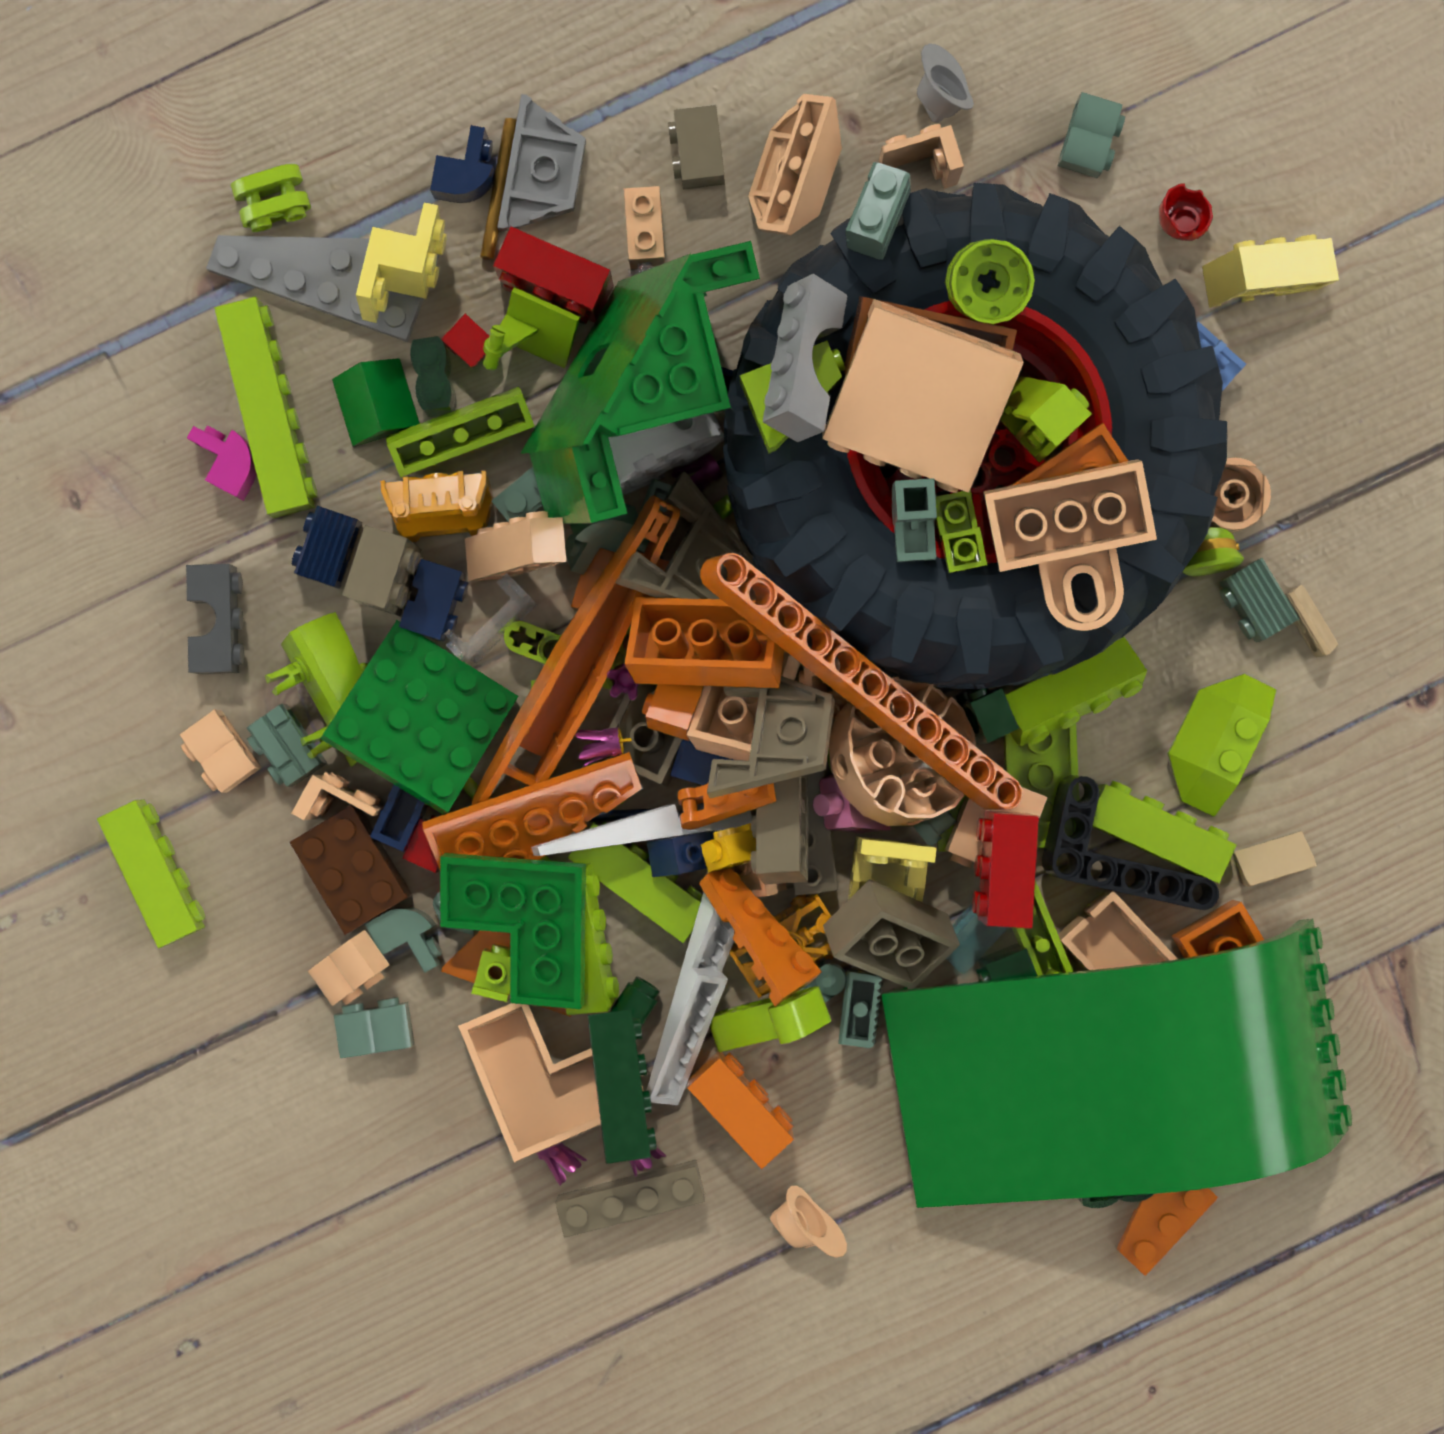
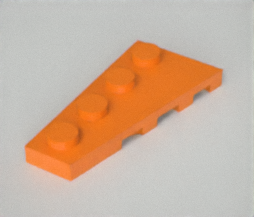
M731 868L708 873L699 882L721 920L729 922L733 927V940L740 950L746 949L755 964L751 969L758 980L765 979L772 990L769 998L774 1006L795 994L821 974L822 971L813 962L812 958L804 952L789 935L787 929L775 919L763 902L752 893L735 871Z

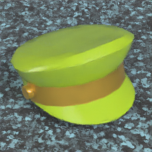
M1210 527L1201 546L1182 573L1188 576H1204L1225 572L1238 567L1244 560L1241 553L1237 551L1240 550L1239 543H1236L1234 535L1228 530Z

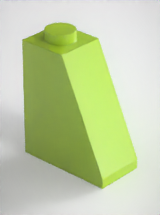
M828 341L813 346L812 360L815 374L821 386L830 395L840 384L842 378L840 372L845 370V366L838 349L831 350ZM771 363L740 375V385L768 454L776 451L788 438V436L763 423L765 396L769 389L772 372Z

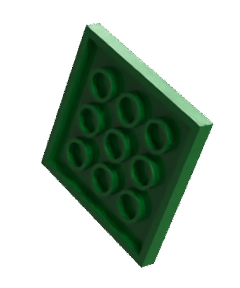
M396 620L320 739L445 815L449 812L517 700L518 695L421 634L399 627L400 621Z

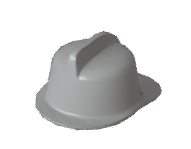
M931 43L925 45L921 51L925 73L917 88V96L924 105L931 121L939 123L944 118L954 116L961 109H972L974 102L969 93L963 70L957 60L939 45Z

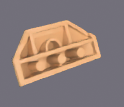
M802 94L797 100V104L788 110L771 128L748 195L759 230L791 236L820 215L842 150L837 105L833 97Z

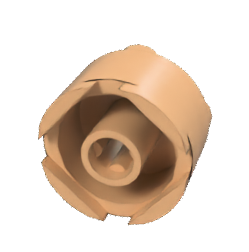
M1227 458L1214 495L1218 498L1210 527L1223 528L1233 534L1256 523L1268 509L1271 499L1269 481L1251 461L1242 458ZM1228 490L1230 495L1236 497V500L1229 503L1228 498L1224 497V492Z

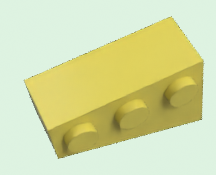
M1315 234L1298 237L1295 239V242H1286L1285 237L1267 240L1264 242V245H1255L1254 240L1239 242L1233 245L1234 250L1202 266L1209 308L1221 306L1222 303L1237 297H1241L1242 302L1253 301L1256 295L1275 294L1276 297L1318 290L1339 280L1332 238L1317 239Z

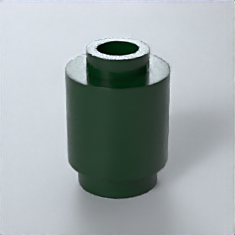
M636 976L633 982L627 983L610 1011L632 1009L633 1018L640 1017L642 1028L659 1001L657 996L660 990L648 981Z

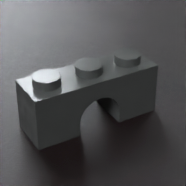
M231 564L186 565L187 601L195 604L208 603L216 614L215 625L208 634L188 637V673H239V665L244 663L243 644L238 643V629H243L244 623L242 608H238L237 596L243 590L242 574L237 572V567Z

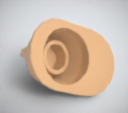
M797 1185L790 1186L787 1190L786 1201L770 1216L773 1225L794 1248H808L816 1245L829 1256L835 1258L843 1257L847 1252V1242L838 1224L802 1188Z

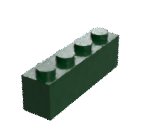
M632 1009L588 1015L605 1163L613 1164L651 1158L650 1150H656L657 1146L654 1127L647 1128L645 1113H651L652 1107L649 1090L642 1091L641 1076H647L645 1055L637 1053L636 1040L642 1039L640 1017L633 1018Z

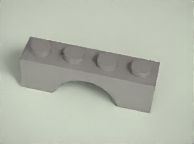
M811 274L787 286L784 293V307L781 323L777 330L778 340L775 356L771 363L772 372L769 389L765 396L763 423L796 442L817 435L825 430L830 396L821 386L815 374L812 360L813 345L816 340L842 329L847 294L815 274Z

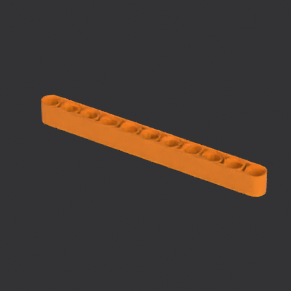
M727 553L707 559L703 563L700 577L707 589L978 806L985 810H1006L1017 807L1022 798V788L1013 776L837 633L832 631L742 556L736 553ZM722 564L728 572L727 580L722 577L720 572ZM750 588H752L756 594L755 604L752 602L749 596ZM779 611H781L784 616L783 626L780 624L778 620ZM808 634L811 636L812 639L811 649L807 644ZM836 657L839 659L840 662L839 671L836 669L835 666ZM864 679L867 683L866 693L862 687ZM891 701L893 702V705H894V713H893V714L891 713V710H890V703H891ZM918 723L920 724V727H921V734H920V736H919V734H918V732H917V725H918ZM945 745L947 747V757L944 754ZM971 767L974 771L973 778L971 776ZM997 789H999L1000 792L999 799L997 796Z

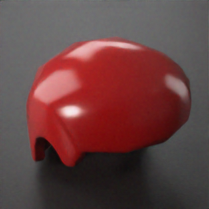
M1180 183L1168 189L1159 206V224L1166 234L1178 240L1193 241L1199 239L1208 231L1213 220L1212 205L1204 196L1203 191L1190 190L1186 188L1185 183Z

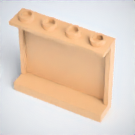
M873 299L868 312V321L829 420L825 424L822 439L827 440V445L837 451L848 453L851 449L862 453L865 460L875 465L885 466L886 463L900 467V472L914 479H921L922 476L930 479L934 478L936 485L946 491L957 493L958 489L969 493L1024 362L1021 354Z

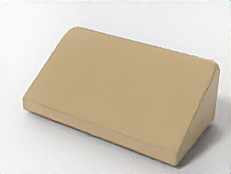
M1299 585L1285 594L1299 617V620L1295 621L1294 624L1314 657L1326 656L1338 646V642L1305 587Z
M1302 831L1233 852L1243 886L1247 887L1317 866Z

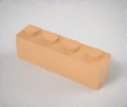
M546 511L526 513V517L510 518L509 522L495 523L493 527L477 529V535L465 538L468 581L502 580L566 562L563 517L548 518V512Z

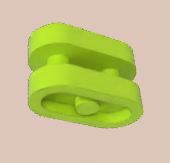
M280 165L239 178L231 183L230 186L234 199L236 201H247L248 206L239 211L244 228H251L252 232H262L272 228V223L284 219L287 222H294L306 217V212L311 209L308 194L305 191H295L294 188L303 181L299 165ZM281 191V195L261 201L260 197Z

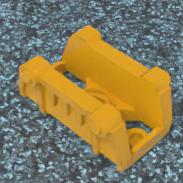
M463 471L450 475L432 473L422 478L403 477V481L386 483L385 480L380 481L381 493L399 535L408 538L412 542H417L420 537L465 532H469L471 536L478 534L477 529L488 526L493 505L491 502L493 494L486 471L464 475Z
M818 894L808 896L797 895L792 899L791 906L774 916L775 919L787 929L792 938L798 941L799 946L812 958L814 963L823 957L826 960L833 959L828 940L817 947L808 946L814 942L812 938L819 932L825 933L823 925L832 916ZM820 906L823 912L817 918L816 925L808 930L804 926L797 931L801 917ZM734 943L729 953L757 997L760 998L767 993L770 994L772 990L765 980L756 987L754 982L758 978L751 969L755 963L754 961L741 963L738 958L745 954L747 950H740L737 944Z

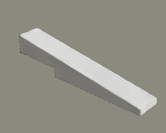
M671 804L531 848L534 856H543L715 831L731 827L735 828L751 823L752 816L751 812L747 811L697 829L687 830L681 827L680 816H678L676 806Z
M704 892L647 1087L652 1103L679 1104L728 980L722 973V970L734 942V929L729 922L721 920Z

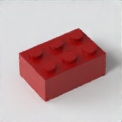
M510 226L493 264L500 282L503 283V289L511 293L513 288L516 287L580 316L579 323L587 324L588 320L595 323L614 286L610 269Z
M984 810V818H978L977 840H982V855H976L975 877L980 878V891H974L972 910L973 913H977L978 920L987 926L1032 928L1039 816Z

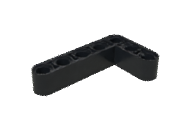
M1069 775L1060 781L1042 855V866L1047 874L1068 881L1198 910H1208L1217 903L1219 889L1214 881L1208 878L1087 851L1099 799L1098 785L1087 776ZM1080 782L1083 785L1084 794L1079 801H1076L1073 798L1072 790ZM1073 818L1076 822V830L1068 837L1064 826L1068 819ZM1065 853L1069 859L1068 866L1064 871L1060 872L1057 868V859L1061 854ZM1099 861L1102 865V873L1098 878L1094 879L1091 875V867L1095 862ZM1130 869H1133L1136 879L1131 886H1127L1125 875ZM1166 876L1169 880V887L1165 893L1161 894L1159 882ZM1200 884L1202 895L1199 900L1195 901L1192 892L1194 887Z

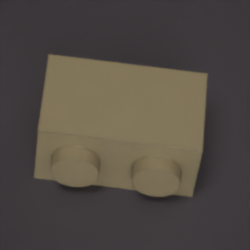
M716 105L674 110L675 122H668L670 144L677 143L679 157H672L674 179H682L683 189L725 185Z

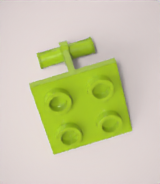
M514 287L511 291L504 319L500 325L492 326L490 337L485 340L483 347L486 354L483 361L484 367L488 370L497 369L499 358L512 348L518 347L565 369L570 357L580 316Z

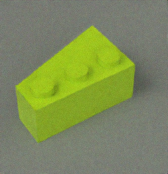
M1021 376L1015 382L1000 421L1040 463L1092 414L1087 409L1089 407L1087 399L1077 389L1073 388L1070 391L1065 384Z

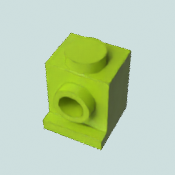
M493 944L492 949L485 948L482 951L471 994L507 1002L510 999L509 947ZM492 966L501 968V978L494 979L490 976L489 970Z

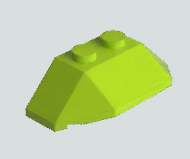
M1242 674L1198 690L1167 753L1182 802L1215 817L1238 786L1267 727L1276 694L1275 688L1246 674Z

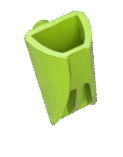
M336 612L314 619L289 632L281 646L291 664L265 675L267 684L285 679L272 690L275 696L303 682L327 726L300 739L302 746L320 742L307 754L311 759L333 747L320 738L362 674L356 654ZM344 754L351 767L359 763Z

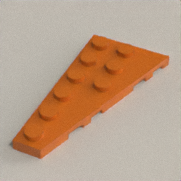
M630 752L424 821L422 826L439 869L440 856L444 853L540 860L546 855L534 856L531 847L568 836L573 832L578 833L587 827V822L602 812L608 813L641 790L642 786Z

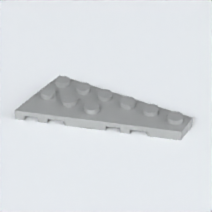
M218 235L206 267L209 272L405 342L409 341L424 298L388 291L389 297L385 312L379 311L377 323L362 320L356 292L369 239ZM437 254L436 264H437V261H438V258H439L440 254Z

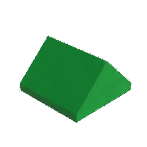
M400 358L359 362L332 379L353 447L386 438L388 435L420 424Z

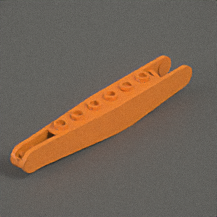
M651 496L645 503L634 525L554 646L473 796L472 805L489 800L503 773L525 783V787L550 778L607 678V673L612 667L632 621L636 597H642L644 594L615 582L629 558L636 552L644 538L650 541L643 556L653 564H657L663 548L679 519V508L656 496ZM660 505L667 509L665 513L659 510ZM519 746L541 756L533 773L518 769L509 763Z

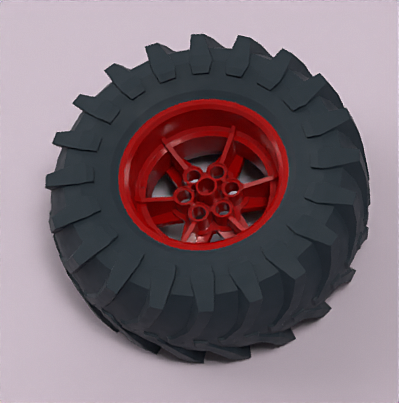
M973 183L972 196H966L965 194L956 195L927 188L911 192L883 260L847 248L845 231L850 218L830 233L834 240L826 245H819L816 249L791 264L779 280L778 291L774 298L766 301L751 323L743 341L737 368L733 370L728 392L731 408L725 409L724 464L728 480L727 490L735 521L742 540L753 556L754 564L761 573L891 678L899 677V679L915 683L935 684L939 688H994L1010 684L1018 685L1048 675H1054L1103 652L1153 613L1178 583L1183 570L1204 541L1215 512L1218 497L1214 495L1227 461V421L1219 420L1223 381L1213 346L1201 348L1195 309L1176 278L1162 285L1146 248L1122 227L1119 226L1109 237L1085 213L1080 205L1052 193H1049L1044 206L1014 192L1003 184ZM985 239L1007 241L1024 252L1032 264L1035 279L1032 297L1022 312L1008 321L993 325L1017 330L1012 351L1021 354L1024 362L1021 368L1022 371L1034 379L1065 384L1070 391L1075 388L1087 399L1089 403L1087 409L1092 415L1061 443V449H1065L1092 429L1104 423L1128 461L1139 459L1143 463L1157 540L1116 548L1124 595L1119 611L1107 624L1097 629L1080 631L1068 628L1058 622L1047 607L1038 564L1000 572L984 491L994 490L998 486L1002 488L1008 487L1045 462L1043 460L1039 463L1008 429H995L978 470L982 477V485L978 488H970L977 526L981 530L987 565L948 573L938 529L934 528L935 560L896 562L895 532L892 520V485L894 481L916 480L901 473L900 468L885 481L879 465L863 458L864 454L850 449L848 453H844L827 445L828 441L822 439V432L800 442H796L788 437L776 451L768 454L740 385V375L772 363L778 340L777 330L781 323L784 307L783 297L787 286L811 274H815L847 294L842 329L816 340L813 345L828 341L831 350L838 349L845 365L860 296L969 319L958 312L951 303L945 285L948 265L955 254L969 243ZM990 270L987 275L980 274L978 277V281L983 284V292H985L987 287L994 288L996 285V281L991 278L992 271ZM843 371L840 372L842 375L840 384L829 395L830 401L826 424L846 377ZM996 450H1007L1012 456V464L1008 467L998 465L994 459ZM922 476L921 479H930V478H927V477H925V476ZM934 480V481H935V495L938 494V493H940V492H942V491H945V492H947L948 494H952V493H953V492H949V491H946V490H944V489L938 487V486L936 485V480ZM1087 573L1076 574L1071 581L1075 608L1081 613H1089L1097 605L1093 578Z

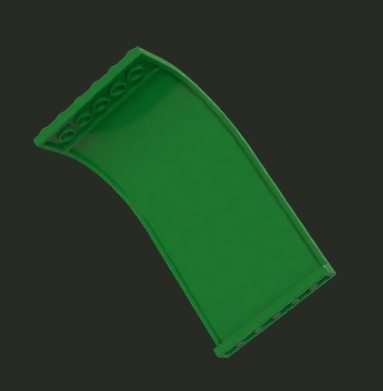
M1313 918L1298 920L1281 934L1269 939L1200 956L1142 965L916 989L897 987L881 994L917 1208L1157 1194L1206 1189L1242 1183L1290 1171L1314 1162L1330 1153L1349 1130L1348 1127L1352 1126V1113L1350 1106L1344 1105L1342 1091H1346V1077L1344 1070L1338 1069L1336 1056L1340 1055V1041L1337 1034H1332L1330 1020H1334V1005L1331 998H1326L1324 985L1328 984L1329 981L1326 964L1320 962L1318 949H1322L1323 940L1320 928H1315Z

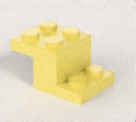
M424 202L416 236L372 227L356 292L362 320L377 323L379 311L385 312L389 297L388 291L427 299L429 287H436L439 267L436 266L437 254L443 255L447 240V234L444 233L445 220L440 219L438 205Z

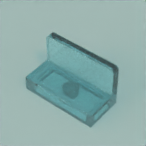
M971 904L952 924L960 946L946 960L961 974H965L1009 927L985 925L978 920L977 913H973Z

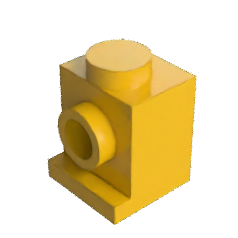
M751 823L737 828L731 827L714 832V840L701 844L708 873L751 862V852L756 851V838L752 835Z

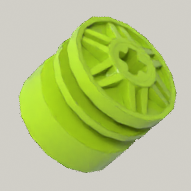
M985 239L969 243L955 254L948 265L945 285L948 298L958 312L971 320L996 324L1008 321L1023 311L1032 297L1035 279L1032 264L1021 249L1007 241ZM990 270L992 271L991 278L996 281V285L994 288L987 287L985 292H983V284L978 281V277L980 274L987 275Z

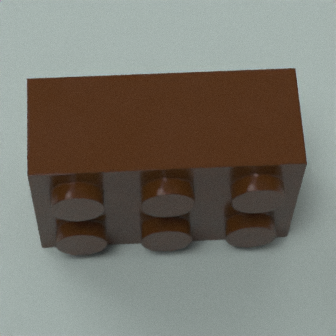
M353 805L348 806L289 842L344 935L355 931L365 925V923L413 896L382 843L370 837L373 828L363 811Z

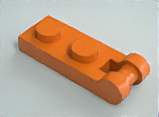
M774 783L711 799L707 794L708 784L696 788H684L677 793L678 803L683 807V813L680 815L681 827L687 830L697 829L776 802ZM704 802V809L698 811L697 804Z

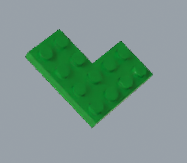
M444 853L440 856V927L510 933V1003L581 1009L585 1005L586 864Z

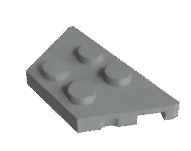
M521 94L497 228L501 232L509 231L510 226L519 228L573 212L585 153V137L574 129L565 126L559 118L551 112H546L534 103L532 98L525 94Z

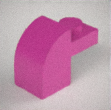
M206 425L203 431L193 426L187 439L218 455L205 481L244 501L257 476L249 442L233 430H231L224 442L223 440L226 435Z

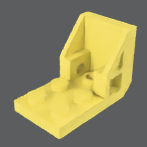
M856 836L848 900L871 879L922 902L928 862L935 863L937 848L926 844Z

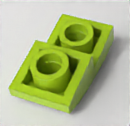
M971 490L969 493L961 491L937 496V518L935 520L948 573L987 565L981 530L977 526Z

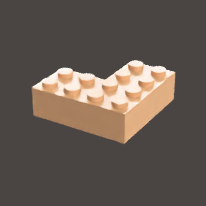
M1105 889L1083 910L1088 915L1086 918L1075 917L1058 934L1063 947L1086 971L1178 959L1113 890Z
M511 1003L458 1026L514 1163L601 1125L591 1048L553 1064L529 1005Z

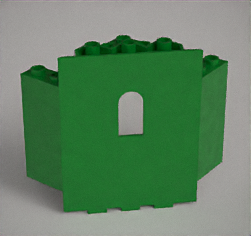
M751 241L692 255L689 253L618 281L520 453L530 454L544 511L548 512V518L563 517V523H594L627 514L609 437L622 436L731 408L704 297L707 296L706 292L760 279Z

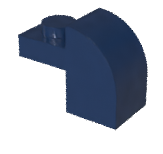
M471 125L465 160L436 155L430 187L434 199L454 203H469L481 198L492 187L495 170L493 165L485 164L484 161L490 162L493 141L488 140L485 127Z

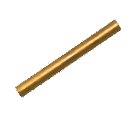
M505 118L480 254V257L486 260H494L499 234L497 227L517 121L513 118Z

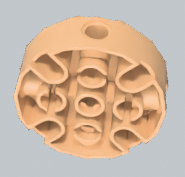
M892 677L894 681L976 746L975 733L965 711L952 696L947 698L939 689L933 687L934 684L915 683L899 679V677ZM891 701V703H890V710H891V713L893 714V713H894V705H893V702ZM847 702L836 715L829 742L831 771L843 796L863 816L886 826H914L955 808L965 796L850 702ZM918 723V725H917V732H918V734H919V736H920V734H921V727H920V724ZM945 745L944 754L947 757V747ZM971 767V776L973 778L974 771Z

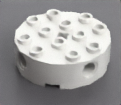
M714 412L622 436L609 437L622 494L626 495L651 483L652 479L660 480L664 478L665 472L675 467L692 463L724 440V434Z

